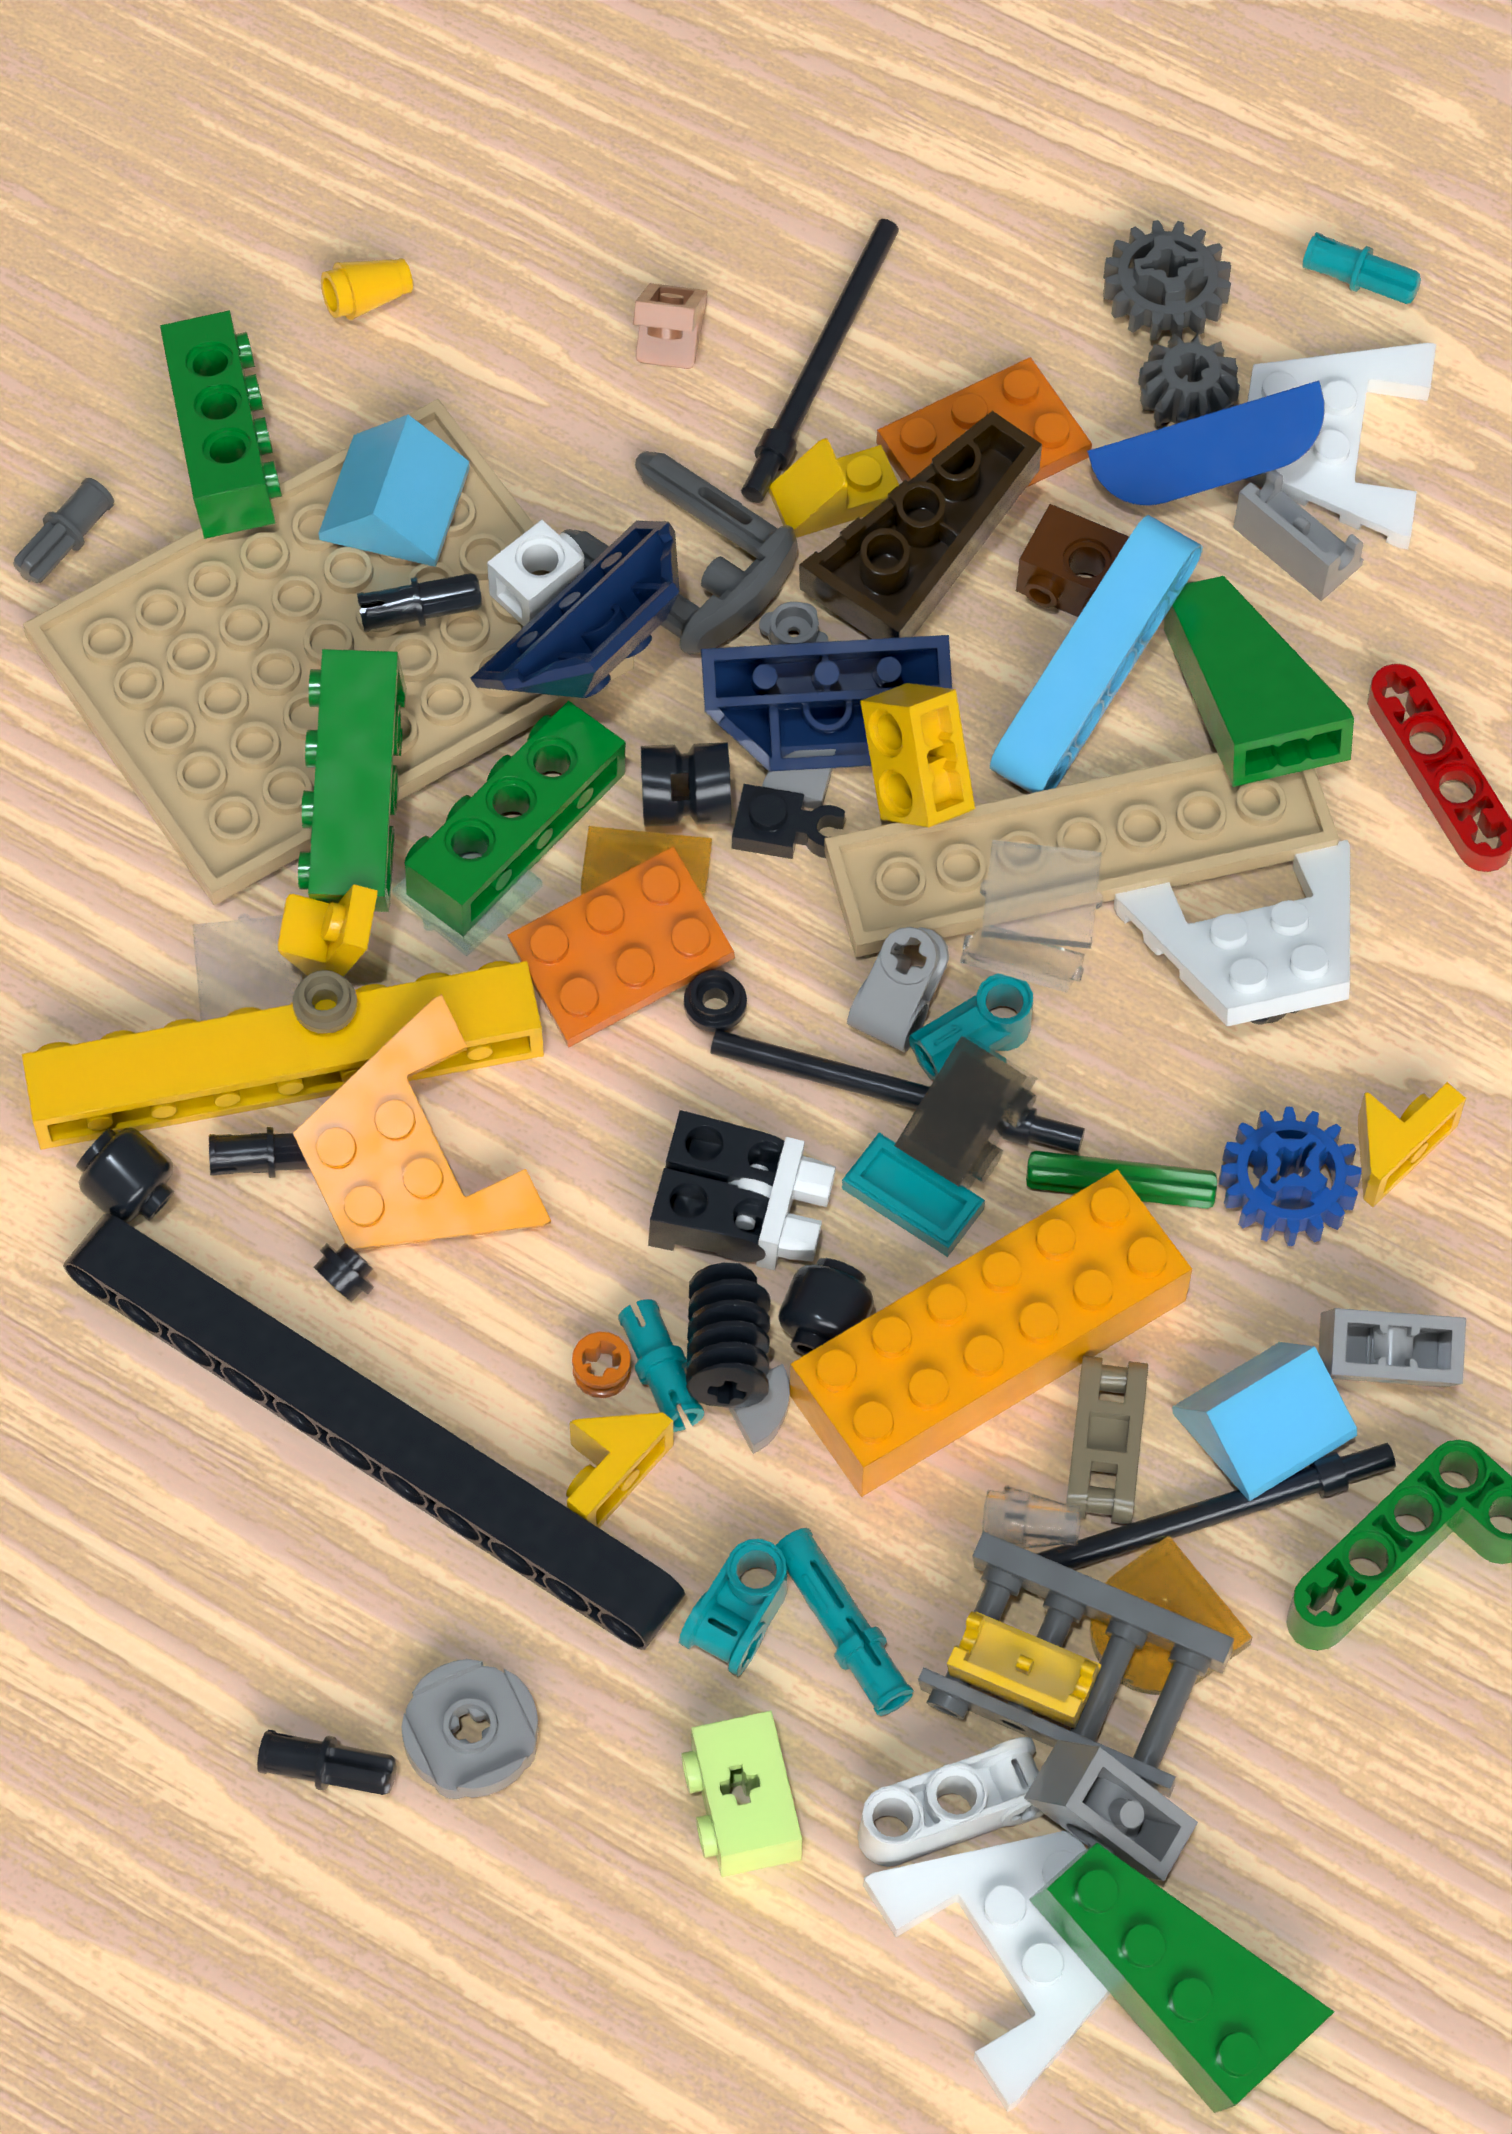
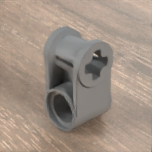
M923 927L899 928L889 934L882 945L868 978L862 984L853 1001L847 1018V1024L904 1053L908 1051L911 1047L909 1037L912 1033L922 1028L929 1010L930 1001L947 968L949 952L943 937L934 930ZM921 942L919 953L927 957L924 966H912L909 969L911 959L903 954L906 945H918Z

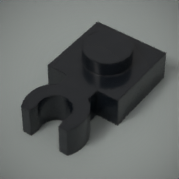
M743 784L732 833V849L793 859L795 846L800 844L806 845L814 855L826 858L824 838L828 837L822 835L819 831L825 827L843 829L845 811L833 805L820 806L812 811L803 810L804 794Z

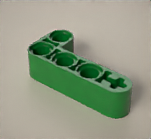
M1452 1440L1437 1447L1301 1578L1295 1587L1288 1610L1286 1623L1289 1634L1296 1643L1306 1649L1319 1651L1333 1647L1452 1532L1456 1533L1475 1552L1489 1562L1497 1564L1512 1563V1533L1501 1532L1490 1521L1491 1517L1499 1515L1512 1519V1476L1481 1448L1469 1441ZM1448 1471L1458 1472L1467 1478L1470 1486L1466 1488L1452 1487L1445 1483L1440 1474ZM1404 1514L1414 1515L1424 1523L1426 1529L1419 1532L1407 1531L1398 1524L1395 1517ZM1361 1557L1370 1559L1379 1566L1381 1573L1373 1576L1362 1575L1354 1570L1350 1561ZM1334 1589L1336 1590L1338 1595L1331 1614L1325 1610L1319 1612L1316 1616L1309 1612V1607L1315 1611L1321 1609L1331 1599Z

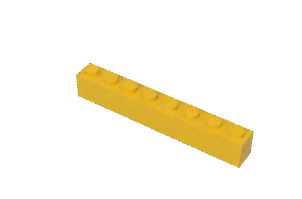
M494 961L481 966L478 970L453 975L435 972L423 975L415 982L388 987L382 984H369L359 987L355 990L357 995V1011L354 1018L346 1027L333 1033H316L303 1027L294 1014L293 1002H291L290 1005L263 1010L256 1007L239 1008L230 1012L225 1017L203 1021L179 1019L168 1023L164 1028L138 1033L119 1030L104 1035L100 1040L78 1044L67 1042L46 1044L37 1051L22 1054L32 1121L40 1150L96 1140L108 1128L112 1129L116 1134L125 1128L144 1131L332 1096L432 999L440 995L443 996L467 1045V1050L408 1077V1081L543 1057L542 1026L528 962L512 964L507 961ZM325 999L319 1001L314 1008L317 1010H329L337 1004L332 1000Z

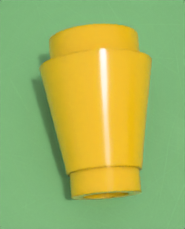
M403 258L395 260L336 262L332 270L322 273L321 290L326 307L334 318L345 316L348 320H353L401 297L403 294L411 293L413 290V279L410 268Z

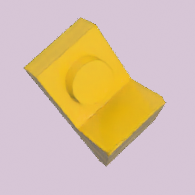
M828 438L819 440L771 483L769 494L783 526L790 525L793 527L795 536L798 538L856 520L858 517H865L888 498V493L896 488L899 483L882 445L836 458Z
M353 884L338 903H326L297 894H289L284 907L277 944L278 951L307 976L316 971L328 970L344 977L368 948L378 891Z
M1446 1082L1431 1098L1425 1093L1419 1095L1406 1108L1402 1116L1398 1118L1368 1092L1364 1093L1358 1114L1364 1201L1371 1207H1374L1458 1126L1466 1101L1465 1096Z
M663 1412L572 1420L569 1423L571 1445L597 1467L595 1468L591 1464L585 1466L572 1480L566 1491V1496L568 1497L567 1508L600 1528L674 1446L673 1420Z

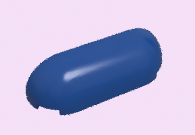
M1318 380L1089 450L1088 455L1093 471L1100 483L1117 498L1132 504L1150 506L1167 503L1283 468L1304 456L1320 434L1325 414V403L1320 381Z

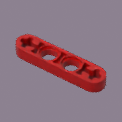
M1395 663L1382 667L1373 676L1369 689L1367 705L1371 715L1460 859L1468 867L1476 871L1491 872L1499 870L1508 863L1512 856V819L1423 677L1415 669L1404 664ZM1392 687L1397 694L1408 693L1405 708L1396 696L1385 697L1387 688ZM1405 711H1407L1410 717L1403 722ZM1430 732L1441 740L1443 748L1437 753L1423 754L1412 747L1409 739L1416 733ZM1446 781H1462L1471 788L1473 797L1462 803L1451 802L1441 794L1439 787ZM1480 812L1479 819L1476 824L1473 817ZM1478 827L1487 839L1496 836L1499 838L1496 848L1492 849L1487 842L1475 843Z

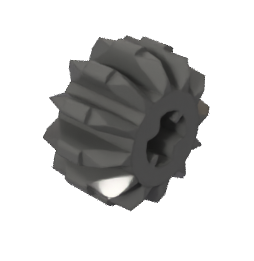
M1199 332L1188 343H1184L1174 333L1168 341L1167 347L1154 344L1149 352L1148 362H1144L1143 367L1140 368L1138 384L1141 385L1140 401L1142 409L1154 411V420L1157 427L1168 422L1181 423L1234 406V402L1238 400L1240 390L1237 378L1238 367L1236 365V358L1223 357L1224 349L1221 341L1207 347L1203 345Z

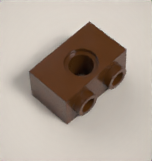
M1049 504L1019 559L1016 592L1026 595L1030 601L1038 606L1045 608L1054 607L1079 617L1129 536ZM1089 573L1094 575L1095 577L1085 578L1078 576L1076 574Z

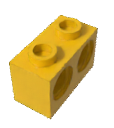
M906 683L860 701L881 820L929 828L975 810L956 689Z

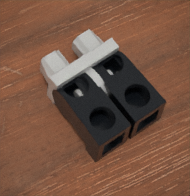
M680 1110L666 1158V1166L663 1169L650 1217L648 1246L674 1251L675 1244L716 1252L736 1261L756 1262V1266L774 1271L778 1257L813 1261L822 1221L791 1214L790 1210L793 1199L827 1207L836 1167L820 1160L803 1156L805 1141L786 1137L784 1141L777 1136Z

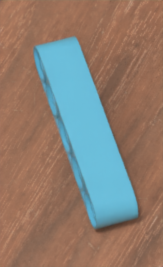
M1150 515L1145 516L1138 523L1001 738L991 758L990 769L1030 793L1057 788L1192 575L1201 557L1203 549L1201 544Z

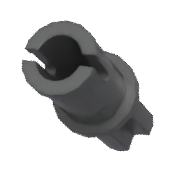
M85 478L81 482L82 485L57 512H48L44 516V526L14 558L13 565L28 582L33 581L37 584L41 583L71 549L78 551L84 545L83 536L107 510L114 506L113 496L101 483L92 478Z

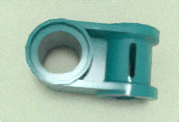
M749 1539L738 1544L730 1553L709 1590L701 1596L692 1609L682 1628L678 1643L688 1649L694 1645L728 1663V1671L737 1677L740 1676L752 1661L768 1626L784 1603L787 1594L786 1559L782 1551L772 1542L763 1539ZM757 1567L767 1569L775 1577L769 1585L757 1589L747 1587L740 1581V1576L745 1571Z

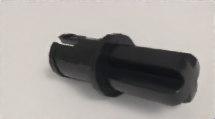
M472 573L418 583L417 577L411 578L410 585L368 593H357L365 632L419 621L420 627L426 626V619L477 610L482 606L479 580Z
M267 1127V1133L245 1135L209 1134L210 1176L253 1172L269 1173V1178H276L275 1171L309 1169L293 1133L274 1134V1128Z
M268 1729L263 1735L258 1752L257 1769L259 1773H272L313 1781L318 1790H326L329 1785L384 1795L391 1791L396 1776V1762L392 1755L338 1745L336 1737L326 1736L323 1741L276 1733L275 1730Z

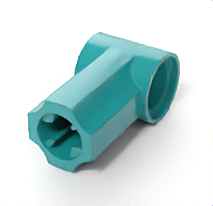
M997 973L989 976L980 984L975 996L912 1033L909 1037V1044L917 1057L919 1065L930 1080L933 1079L941 1085L995 1051H1010L1022 1045L1027 1040L1031 1031L1033 992L1029 984L1021 977L1011 973ZM998 1006H1007L1013 1008L1018 1014L1010 1018H999L994 1016L990 1010Z

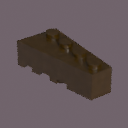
M991 411L932 458L931 464L910 481L904 480L889 492L888 498L862 519L858 517L840 532V537L819 553L815 551L800 563V590L872 639L913 637L1038 473L1042 444L994 411Z

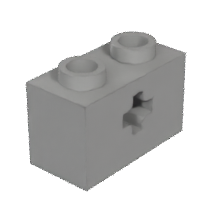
M1334 1308L1321 1312L1319 1355L1332 1379L1436 1387L1463 1384L1466 1318Z

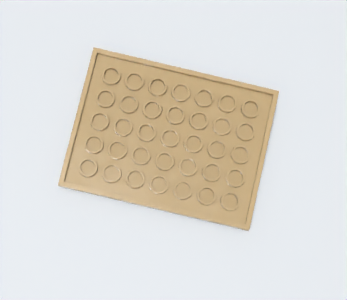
M439 399L428 403L409 415L466 458L470 463V469L436 567L319 540L318 533L349 449L347 447L280 484L282 497L271 499L275 524L204 539L200 527L23 623L25 636L213 905L220 903L299 858L300 851H311L312 829L302 828V796L304 790L314 791L315 768L306 767L305 741L307 730L318 729L319 707L309 706V675L311 669H321L322 649L398 652L407 688L405 707H401V728L403 729L401 756H393V765H397L398 801L535 725L543 716L556 713L568 700L573 703L581 699L577 697L477 688L470 679L524 627L490 596L487 562L532 528L534 524ZM538 570L532 572L531 574L546 575L550 572L546 570ZM472 573L479 580L482 606L477 610L426 619V626L421 627L419 621L372 629L369 632L364 631L357 593H368L410 585L411 578L417 577L418 583ZM634 656L624 659L609 673L611 676L610 682L634 669Z

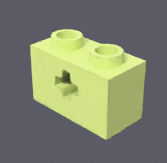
M772 1710L691 1727L692 1751L681 1753V1759L689 1793L701 1791L707 1815L696 1817L698 1836L704 1858L716 1856L721 1877L800 1861L802 1856V1835ZM742 1785L745 1796L750 1797V1802L738 1805L735 1796L730 1794V1788Z

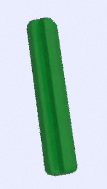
M1033 1151L1028 1158L1026 1182L1027 1186L1031 1189L1076 1194L1118 1169L1141 1201L1208 1209L1213 1207L1216 1198L1217 1175L1211 1170L1044 1151Z

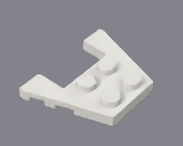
M1420 343L1253 364L1247 402L1318 380L1323 392L1325 414L1320 434L1304 456L1288 466L1276 469L1283 476L1281 490L1298 504L1306 506L1308 501L1339 514V522L1357 530L1364 525L1386 535V543L1397 548L1408 549L1417 491L1355 482L1366 393L1428 401L1436 344ZM1267 473L1245 480L1263 487L1266 482L1265 477Z
M1348 840L1339 841L1336 846L1295 854L1293 870L1306 896L1303 899L1282 901L1276 905L1235 914H1223L1213 919L1189 924L1184 918L1169 882L1115 894L1114 910L1116 915L1125 924L1132 921L1143 932V942L1156 955L1164 954L1179 969V978L1226 1026L1349 999L1350 845Z
M1067 1830L874 1872L866 1876L863 1882V1887L895 1937H898L951 1904L958 1903L1032 2018L975 2051L974 2061L1007 2112L1017 2107L1027 2095L1028 2089L1043 2071L1052 2065L1065 2049L1068 2041L1088 2017H1092L1110 1995V1992L1029 1900L1078 1854L1086 1850L1083 1843Z

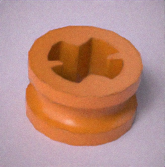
M598 1331L582 1338L574 1348L572 1356L573 1376L576 1385L583 1393L595 1398L615 1396L625 1389L631 1376V1354L628 1345L619 1336L610 1332ZM601 1353L611 1355L612 1366L619 1367L617 1369L606 1368L603 1376L593 1375L591 1363L585 1364L586 1361L597 1362Z

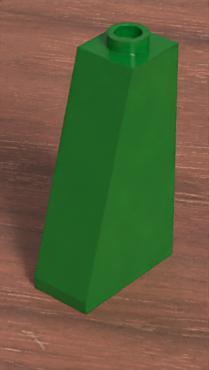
M1225 576L1186 583L1164 618V632L1232 787L1351 760L1354 716L1350 708Z

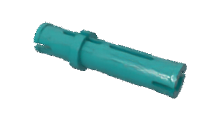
M800 1528L782 1538L776 1546L782 1551L786 1559L787 1572L837 1648L834 1653L836 1661L841 1669L851 1670L874 1706V1711L877 1715L883 1716L894 1712L912 1698L914 1690L911 1685L907 1684L885 1650L886 1637L879 1627H870L844 1583L812 1537L811 1530L809 1528Z

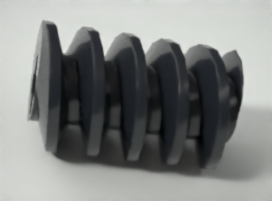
M725 1262L709 1265L696 1272L689 1281L690 1301L688 1306L686 1388L689 1395L702 1404L726 1408L750 1407L761 1402L768 1395L769 1380L766 1375L769 1373V1358L766 1354L769 1352L770 1338L767 1333L770 1329V1316L768 1312L770 1310L771 1296L764 1287L757 1284L756 1275L746 1266L740 1263Z

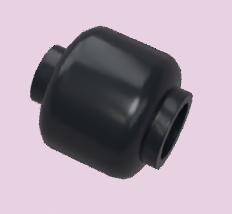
M108 1128L89 1147L76 1165L83 1172L79 1180L81 1192L106 1214L114 1215L126 1223L131 1222L139 1214H142L150 1221L175 1192L166 1184L173 1172L171 1159L134 1128H125L117 1134Z
M820 1258L817 1264L805 1265L797 1270L778 1314L781 1327L793 1338L790 1345L795 1351L806 1355L869 1317L874 1300L871 1291L864 1285L866 1277L861 1271L844 1262L830 1258Z

